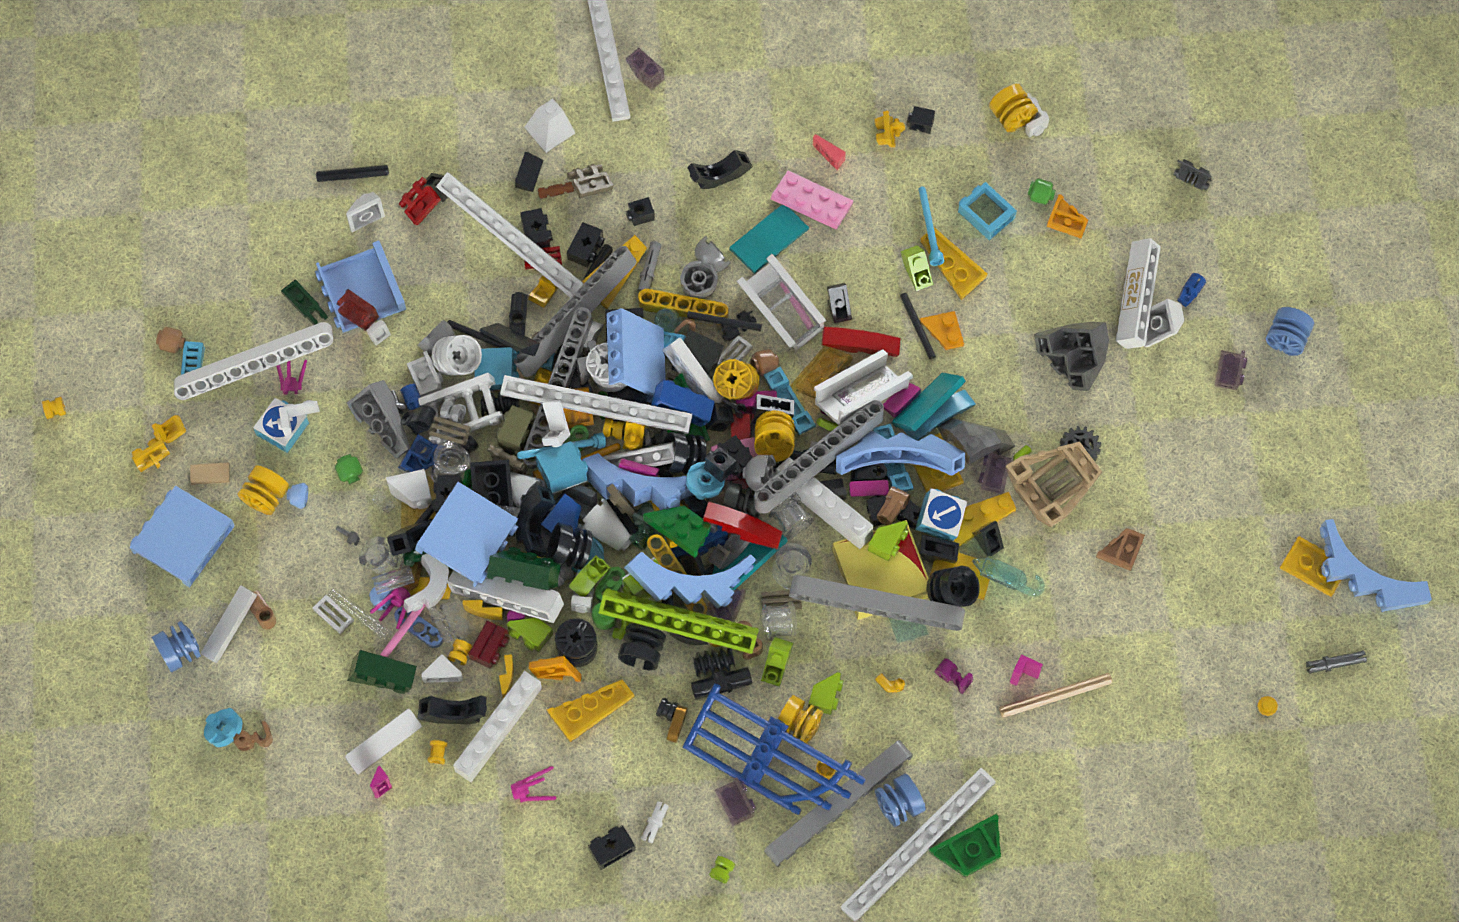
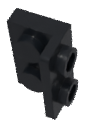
M735 435L723 444L721 442L718 443L717 448L720 447L736 460L735 470L732 475H736L740 480L743 478L744 467L747 466V463L753 457Z

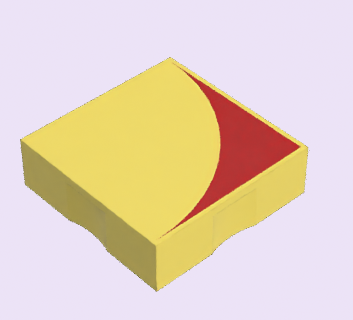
M907 525L909 533L906 539L899 542L898 546L900 548L895 557L891 556L889 561L868 551L870 541L861 549H858L847 539L834 542L832 551L846 584L918 599L928 598L926 589L929 578L909 525ZM855 611L858 620L873 615Z

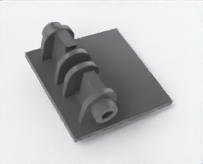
M1178 160V166L1181 168L1180 170L1176 168L1173 174L1176 176V179L1183 182L1186 180L1188 184L1192 175H1195L1191 186L1199 177L1194 187L1201 191L1203 189L1207 191L1210 185L1207 183L1208 180L1212 182L1210 171L1202 167L1197 169L1188 160Z

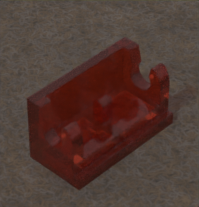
M347 289L346 293L337 302V305L340 306L338 313L366 331L379 318V315L373 305Z

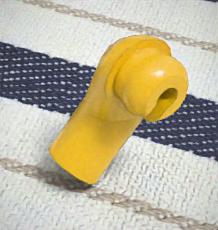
M882 673L875 679L886 692H901L905 686L903 679L898 678L895 681H889Z

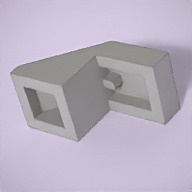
M595 340L588 341V354L596 346ZM587 357L577 358V372L581 385L585 384L591 377L586 367Z

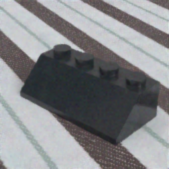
M509 460L470 462L472 490L514 516ZM514 533L513 536L509 535L507 538L515 537L516 534Z

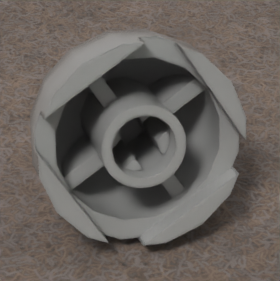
M705 236L696 245L695 257L698 261H703V264L708 266L711 264L716 272H720L730 264V261L725 262L723 260L725 259L723 253L712 241L708 243L706 241L708 237Z
M693 261L683 268L680 282L686 295L703 299L712 295L715 291L718 276L711 264L708 266L703 264V261Z
M443 320L418 346L424 352L427 351L428 355L432 356V350L436 342L443 337L455 336L454 331Z
M772 455L755 456L744 467L743 478L746 479L747 485L753 491H757L777 475V472L773 471V465L776 466V461Z

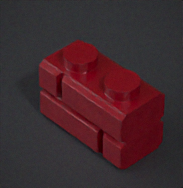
M486 621L468 654L469 659L491 669L493 664L496 665L501 657L499 652L502 647L506 648L509 643L508 630L490 621Z

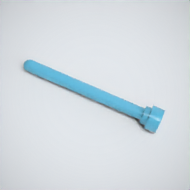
M921 186L919 188V195L931 249L928 256L929 262L932 266H939L944 263V256L938 250L926 188Z
M596 433L590 439L574 441L572 444L575 448L592 446L599 449L605 448L606 439L603 433ZM547 446L520 451L517 453V458L535 457V454L553 447Z

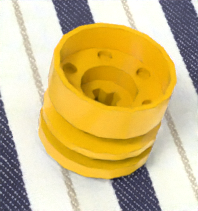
M1020 84L1009 85L1002 89L989 103V108L997 118H1000L999 121L1004 125L1003 127L1007 132H1014L1018 128L1027 125L1035 118L1038 112L1037 107L1030 98H1027V94Z
M729 359L722 362L716 368L713 382L716 391L721 396L736 401L749 399L757 392L759 375L751 364L737 359ZM734 376L737 377L735 383L731 382V380L734 379Z
M773 410L767 411L758 417L755 424L754 448L758 455H772L776 462L790 457L795 446V424L790 415L783 411Z
M255 465L248 476L251 483L245 482L242 485L243 489H240L237 495L254 510L266 515H272L275 511L274 507H277L279 504L276 498H283L289 488V484L272 470Z
M792 695L782 709L778 720L789 726L786 731L787 733L794 732V737L800 738L801 741L808 744L820 726L823 711L817 709L813 714L815 708L813 705H810L804 711L805 701Z

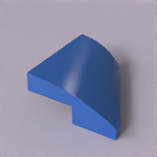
M418 434L398 468L408 473L422 469L426 470L436 464L444 455L446 457L449 456L451 452L438 444H433Z
M564 494L541 525L552 533L553 528L559 522L572 526L574 532L578 527V519L582 507L568 495Z

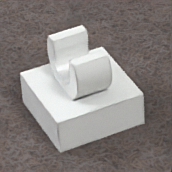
M381 319L378 322L372 320L367 324L369 328L366 331L376 346L391 335L385 322Z

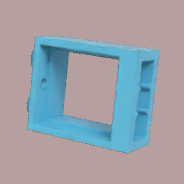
M986 182L981 186H976L968 197H963L959 202L958 212L988 240H991L1016 218L1017 210ZM984 193L1004 211L990 225L985 223L969 208Z

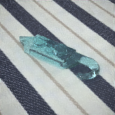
M987 556L986 558L972 560L980 571L981 576L1012 590H1018L1026 595L1036 597L1041 595L1045 589V583L1040 576L1035 575V578L1039 581V588L1032 589L1026 586L1027 577L1023 571L993 557Z

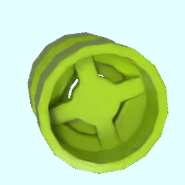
M717 856L715 867L711 869L709 876L726 884L729 879V873L733 871L735 863L725 857Z

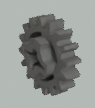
M1077 426L1075 431L1073 428H1069V433L1064 432L1063 438L1060 439V446L1080 442L1094 461L1097 460V455H1100L1101 449H1099L1101 442H1097L1099 436H1093L1094 430L1088 432L1086 426L1083 430H1080V427Z

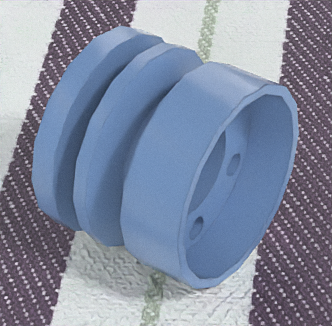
M1292 307L1279 308L1272 322L1273 325H1271L1266 336V342L1275 350L1279 349V351H1283L1285 354L1298 356L1302 354L1308 341L1307 338H1309L1315 324L1314 320L1299 309Z
M182 621L177 623L181 629L180 632L177 633L173 626L170 627L171 637H168L164 631L152 636L171 673L183 667L181 657L184 656L189 662H192L188 653L193 651L196 658L201 657L196 639L191 630Z
M905 773L893 779L895 789L887 783L883 786L884 790L881 787L875 789L878 805L884 816L894 827L900 825V820L902 822L907 821L906 811L912 817H915L926 810L918 788Z

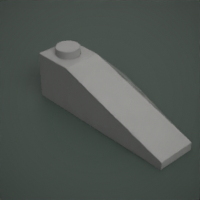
M384 380L369 384L347 402L355 419L359 423L365 421L371 427L368 432L372 435L377 433L381 437V444L395 458L400 457L410 449L404 427L400 423L401 418L394 396Z

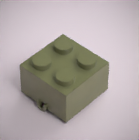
M512 405L510 411H506L504 415V424L502 428H498L496 438L499 447L504 449L509 455L517 456L518 452L524 451L535 417L532 412Z

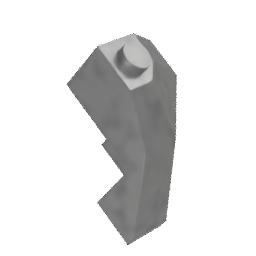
M1106 322L1069 324L1035 333L1037 352L1042 357L1046 355L1053 362L1050 366L1059 375L1064 374L1068 378V385L1073 390H1090L1106 360L1109 344Z
M954 418L937 427L946 442L952 440L958 449L965 452V461L968 465L995 450L1001 455L1015 447V444L1004 430Z

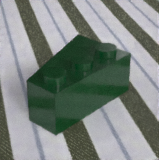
M510 547L508 550L490 556L487 578L494 579L497 576L505 578V582L511 583L512 580L523 582V586L549 590L558 587L561 564L553 562L554 560L551 558H540L535 553H524L519 548Z
M359 650L352 660L347 681L392 689L396 693L404 694L412 688L417 666Z

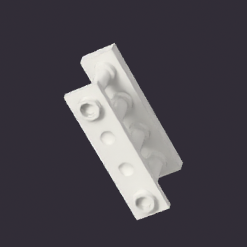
M489 373L418 398L420 406L432 407L436 411V417H439L438 405L443 404L446 400L453 402L455 405L457 398L465 397L471 422L463 425L470 426V432L488 425H498L504 418L503 413L500 411L496 412L490 392L491 386L496 383L494 377ZM479 390L483 392L489 415L478 418L472 397L473 392ZM456 427L452 428L453 430L460 431L463 433H465L466 431ZM438 429L436 431V433L450 436L453 438L458 437V435L451 434ZM433 436L429 437L430 441L434 444L444 445L448 443L444 439Z

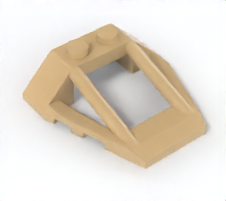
M1080 442L1060 446L1049 451H1040L1029 456L1024 455L1005 466L1015 491L1036 519L1049 527L1065 519L1102 474V470ZM1055 457L1032 474L1029 465ZM1067 459L1078 475L1082 477V481L1050 503L1035 481ZM1072 498L1062 509L1060 508L1062 504Z

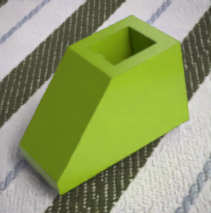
M918 245L900 251L904 267L915 290L918 291L932 286L933 281L925 251Z
M902 521L879 527L869 543L868 551L887 561L890 560L891 556L895 557L900 548L898 546L901 540L904 541L909 533V530H907L908 522Z
M595 555L568 587L579 596L586 597L611 567L603 559Z
M538 618L515 620L507 623L508 634L516 640L522 635L525 647L531 651L535 649L539 652L553 635L552 628Z
M777 637L774 638L769 648L761 681L780 687L791 655L793 642Z
M837 672L813 685L808 707L813 705L815 706L814 711L821 709L823 713L829 715L832 714V710H837L839 699L836 698V692H841L844 680H840L841 673Z

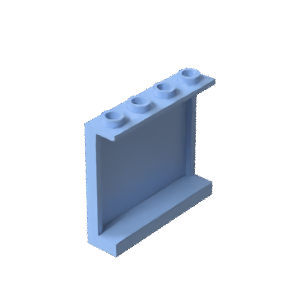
M380 241L373 242V248L323 267H320L319 262L316 263L318 269L315 271L318 281H322L324 286H321L324 297H329L328 307L331 313L335 312L334 322L337 328L341 327L343 333L366 325L372 320L377 321L406 310L405 302Z
M622 308L607 313L609 385L621 382L645 393L647 402L652 403L656 385L666 380L665 353L663 352L664 328Z
M458 482L418 541L415 550L420 554L424 551L473 581V586L476 587L477 583L480 582L482 584L487 576L485 571L488 568L490 556L497 554L498 551L502 552L508 544L506 541L509 535L513 536L516 532L518 518Z
M175 486L167 492L164 502L156 507L152 518L144 523L140 534L132 539L130 549L133 554L141 555L182 580L183 584L190 588L235 525L229 517Z

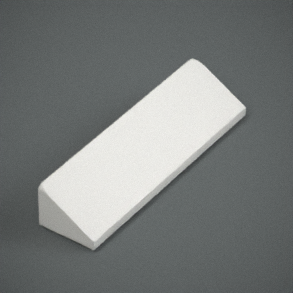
M678 338L663 349V352L678 373H683L686 383L692 392L706 395L708 399L715 401L714 403L722 402L723 396L716 391L714 383L681 338Z
M675 441L603 456V458L619 467L622 458L651 467L670 464L674 460Z
M240 585L200 654L218 663L257 594Z
M407 709L345 755V758L354 771L360 774L419 730L422 725L412 711Z

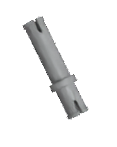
M650 242L644 269L640 273L641 280L637 289L638 293L643 289H650L651 282L655 278L654 271L662 247L659 242Z

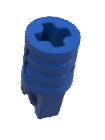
M1192 273L1183 286L1177 301L1187 307L1206 284L1205 278L1198 273Z
M416 384L404 386L400 392L408 410L421 407L418 398H421Z

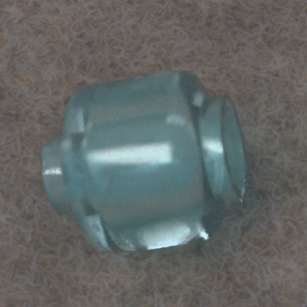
M664 308L656 313L654 324L664 328V332H672L679 326L680 316L677 311L671 308Z

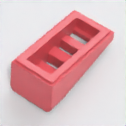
M816 134L813 136V146L838 170L845 161L846 152Z

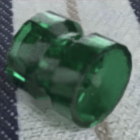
M641 523L637 528L638 531L633 533L629 540L640 550H645L648 546V538L654 535L655 532L647 525Z

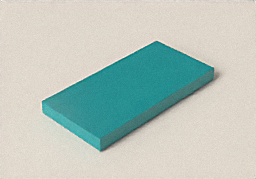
M780 205L732 244L729 250L755 274L768 263L767 257L771 254L776 257L808 231L809 227L790 208Z
M942 372L891 421L892 425L896 428L915 432L966 380L963 376Z
M782 535L778 549L750 542L745 550L727 567L721 570L714 565L712 575L726 571L737 565L746 556L752 555L756 559L752 564L754 568L745 575L743 573L739 577L741 581L734 588H731L734 591L782 548L788 540Z

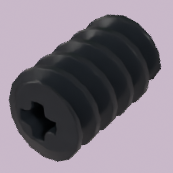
M500 392L497 398H495L494 394L491 393L496 412L502 411L505 415L506 411H510L512 405L520 408L519 399L507 396L503 398ZM484 396L481 399L482 417H484L485 412L489 415Z
M727 647L726 653L723 648H719L718 654L715 649H712L711 655L706 650L703 653V657L699 652H696L695 658L693 657L697 677L700 676V671L707 676L709 669L714 674L716 668L719 671H723V667L730 671L731 665L735 668L732 648Z

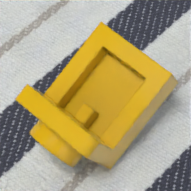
M178 415L172 416L161 425L156 423L152 425L155 438L158 441L161 439L164 443L173 442L186 432Z

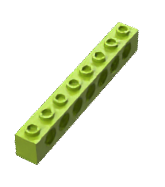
M607 588L603 594L599 614L750 654L753 653L759 628Z

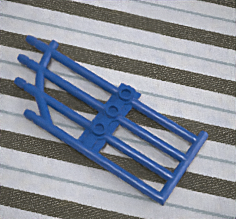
M714 683L682 747L797 815L802 810L798 806L793 805L792 802L810 800L819 806L821 805L822 808L830 810L832 805L819 797V795L828 790H832L837 794H841L842 797L849 799L851 793L836 784L844 775L862 785L866 781L863 776L857 775L856 772L849 769L852 765L851 761L845 760L843 764H840L787 733L786 731L789 726L784 724V722L772 716L767 721L720 694L721 686ZM714 700L765 728L760 739L711 711L710 708ZM705 718L711 719L755 745L756 747L752 755L744 753L702 728L701 726ZM697 734L746 762L747 764L743 772L740 773L693 745ZM783 739L835 769L837 772L829 780L779 751L777 748ZM774 756L822 785L809 791L768 766ZM764 774L797 792V794L779 796L762 786L760 782Z

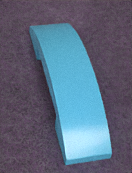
M778 367L764 374L770 391H777L778 398L794 400L793 420L795 431L800 435L815 428L816 424L808 411L804 410L793 392L782 368Z
M965 390L953 394L915 432L903 430L909 437L919 441L929 435L930 431L955 415L962 414L976 405V403Z
M891 424L873 429L875 433L886 439L895 436ZM882 463L887 468V478L891 487L894 486L904 492L914 490L904 463Z

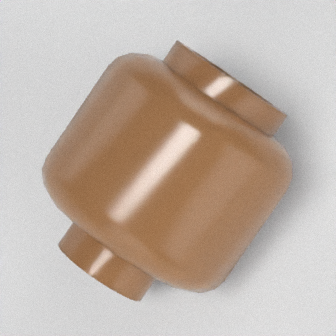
M164 327L163 330L158 332L156 344L159 345L160 350L175 354L180 348H184L186 338H183L181 330Z
M766 349L755 352L750 359V364L757 370L759 376H763L777 368L779 358L772 350Z

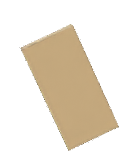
M229 462L190 465L191 485L230 482Z

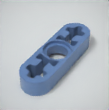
M403 607L395 611L394 617L397 623ZM420 616L416 618L408 629V632L431 648H437L443 643L442 633ZM422 623L425 627L423 631L415 632L413 630L414 625ZM428 628H430L429 634H431L432 636H435L436 634L438 635V636H437V638H438V641H437V642H436V641L430 642L431 639H430V637L426 634L427 631H428Z

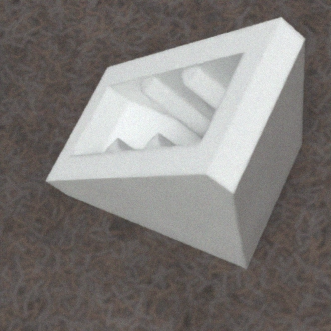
M441 654L422 673L423 683L463 682V676Z

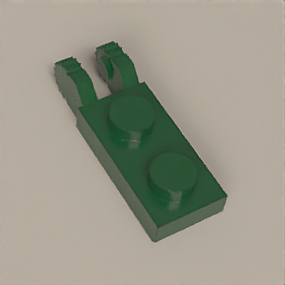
M296 279L281 290V293L313 325L318 324L317 319L311 315L315 310L322 319L326 320L328 318L327 314L319 306V303Z

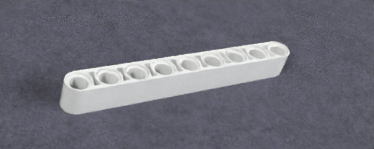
M326 322L318 323L182 374L174 379L175 397L180 400H186L328 347L334 340L332 327Z

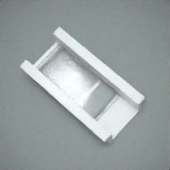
M771 254L766 258L769 263L766 267L747 281L741 277L737 283L789 348L793 347L796 351L823 331L825 327L823 323L826 320L774 255Z
M882 349L815 386V405L840 425L867 403L873 400L881 402L900 390L907 389L909 380L913 378V375L907 371L897 376L886 366L888 353Z

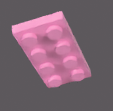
M790 171L786 172L771 195V200L836 230L853 204V200Z

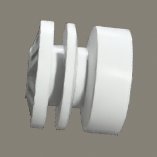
M471 336L443 337L436 342L432 350L433 364L444 375L470 374L481 363V347Z
M602 343L595 346L589 352L586 359L587 371L600 389L606 392L622 390L627 385L621 382L609 385L608 344Z

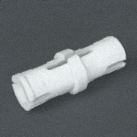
M662 802L656 803L651 817H648V825L641 836V839L646 841L650 834L648 842L651 844L654 842L653 840L658 829L662 827V820L669 808L668 805L664 804L660 811Z

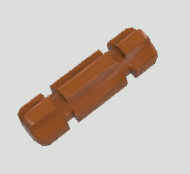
M571 181L565 182V185L560 183L548 186L546 189L545 187L538 188L540 199L547 198L548 195L553 197L562 195L564 192H574Z

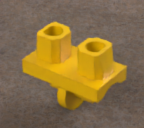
M886 110L883 111V116L875 118L876 128L878 130L884 129V132L876 134V141L879 145L888 144L889 147H896L895 136H900V132L905 130V124L899 122L898 118L894 119L889 116V111Z
M626 421L623 449L634 450L643 448L645 425Z
M156 438L148 441L149 447L143 451L141 448L132 451V459L140 472L153 465L157 469L160 468L159 461L170 454L161 439L159 441Z

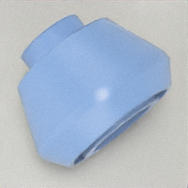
M305 483L292 485L291 489L287 490V500H290L291 505L299 509L306 507L308 486Z
M383 585L373 587L369 594L371 603L376 606L393 591V588ZM391 599L381 606L378 611L386 610L391 604Z

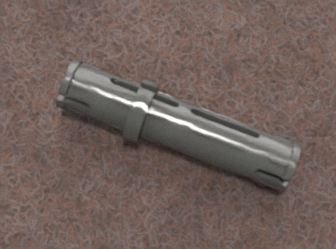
M1364 650L1350 654L1330 658L1325 656L1320 660L1307 661L1306 668L1312 667L1307 669V672L1309 674L1324 670L1329 672L1334 668L1366 663L1367 657L1358 658L1366 655Z

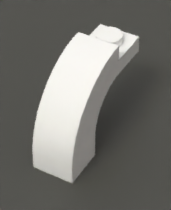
M427 553L422 556L421 563L429 575L430 582L425 589L404 600L403 607L407 613L412 610L413 612L420 610L424 606L423 604L430 610L441 600L445 593L449 574L448 566Z

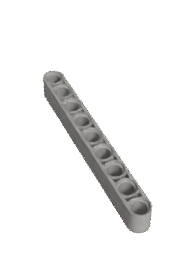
M626 246L617 248L533 338V340L540 343L536 356H530L521 352L517 355V360L516 358L514 359V364L525 377L536 373L563 344L575 311L578 308L585 307L591 313L635 266L637 261ZM581 315L579 320L584 321L588 316Z
M585 307L578 308L573 315L548 383L550 385L560 384L564 388H569L577 366V358H580L593 322L590 311ZM581 315L588 316L586 321H580L579 317ZM575 332L582 333L578 339L572 338V335ZM570 349L575 350L573 356H567L566 352ZM562 367L569 368L567 373H559ZM542 404L539 407L524 451L547 447L543 445V442L538 445L533 443L535 438H543L550 432L549 425L546 427L540 426L542 420H547ZM527 458L523 459L528 468H537L536 460L528 462Z
M873 400L864 405L760 487L754 495L756 511L763 514L770 512L833 462L837 455L848 450L883 421V404L878 400Z
M800 575L793 576L789 593L791 598L955 631L962 630L965 609L959 606Z
M898 740L857 773V775H861L866 779L863 785L850 779L841 786L851 793L849 799L842 797L841 794L832 793L825 799L832 805L830 810L822 808L821 805L816 806L773 841L764 852L779 867L780 863L793 856L799 847L803 848L809 843L815 834L818 835L827 828L826 825L842 816L841 813L843 811L849 810L858 803L857 800L869 794L875 785H880L885 781L892 771L896 772L902 767V763L907 759L910 760L913 754Z

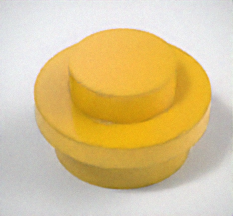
M1264 696L1259 700L1257 707L1261 714L1271 716L1277 711L1278 704L1274 698Z

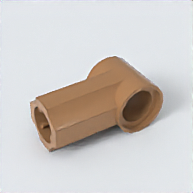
M892 486L886 496V502L877 514V519L886 526L893 524L901 509L904 510L911 494Z
M258 590L252 591L257 594V597L250 607L251 612L263 629L273 628L276 624V617L272 609L267 605ZM265 616H270L268 620H262Z

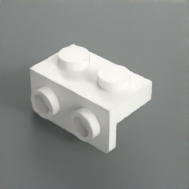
M427 351L423 352L424 357L407 363L409 372L421 397L442 390L441 383L444 382L441 373L435 371L432 356L429 357Z

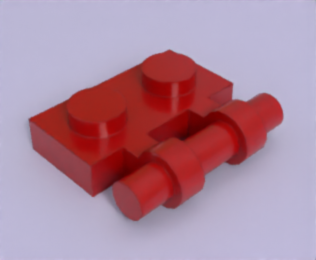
M424 177L415 181L409 192H405L402 200L399 202L402 208L408 205L404 213L414 225H419L441 200L431 186L424 188V185L427 183Z

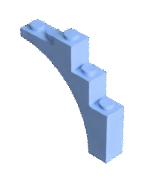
M870 431L858 441L857 445L836 456V472L843 475L868 465L909 463L937 469L952 476L965 468V452L933 434L917 441L902 432L890 439H886L874 431Z
M599 453L582 459V461L586 462L589 470L586 472L587 481L606 500L611 495L607 490V487L611 484H614L634 506L651 500L660 510L678 507L681 500L694 495L687 488L686 476L652 477L632 473L608 462ZM704 477L702 478V481L705 483H707L709 480L705 479Z
M1333 519L1325 520L1322 523L1320 535L1325 540L1324 551L1325 555L1329 558L1322 563L1321 570L1327 582L1350 578L1348 583L1349 589L1353 592L1354 597L1377 593L1376 603L1381 608V612L1425 605L1432 600L1427 581H1399L1382 576L1369 569L1345 546L1338 534Z
M640 552L624 568L656 601L661 599L665 601L673 593L672 589L686 605L692 602L694 604L702 598V593L716 608H719L721 606L726 607L733 600L731 596L734 592L731 588H734L741 581L739 577L743 573L746 575L754 568L752 564L756 559L749 555L726 571L713 575L692 576L668 570L653 562L643 552Z

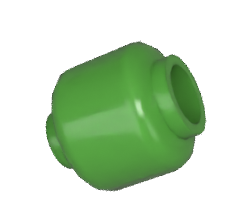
M1037 178L1031 182L1028 195L1031 201L1046 205L1049 200L1053 201L1056 190L1053 189L1052 182Z
M348 454L337 459L335 470L340 481H348L349 484L360 480L359 476L363 473V469L357 457Z
M600 602L592 609L593 624L600 630L611 629L615 626L617 618L599 614Z

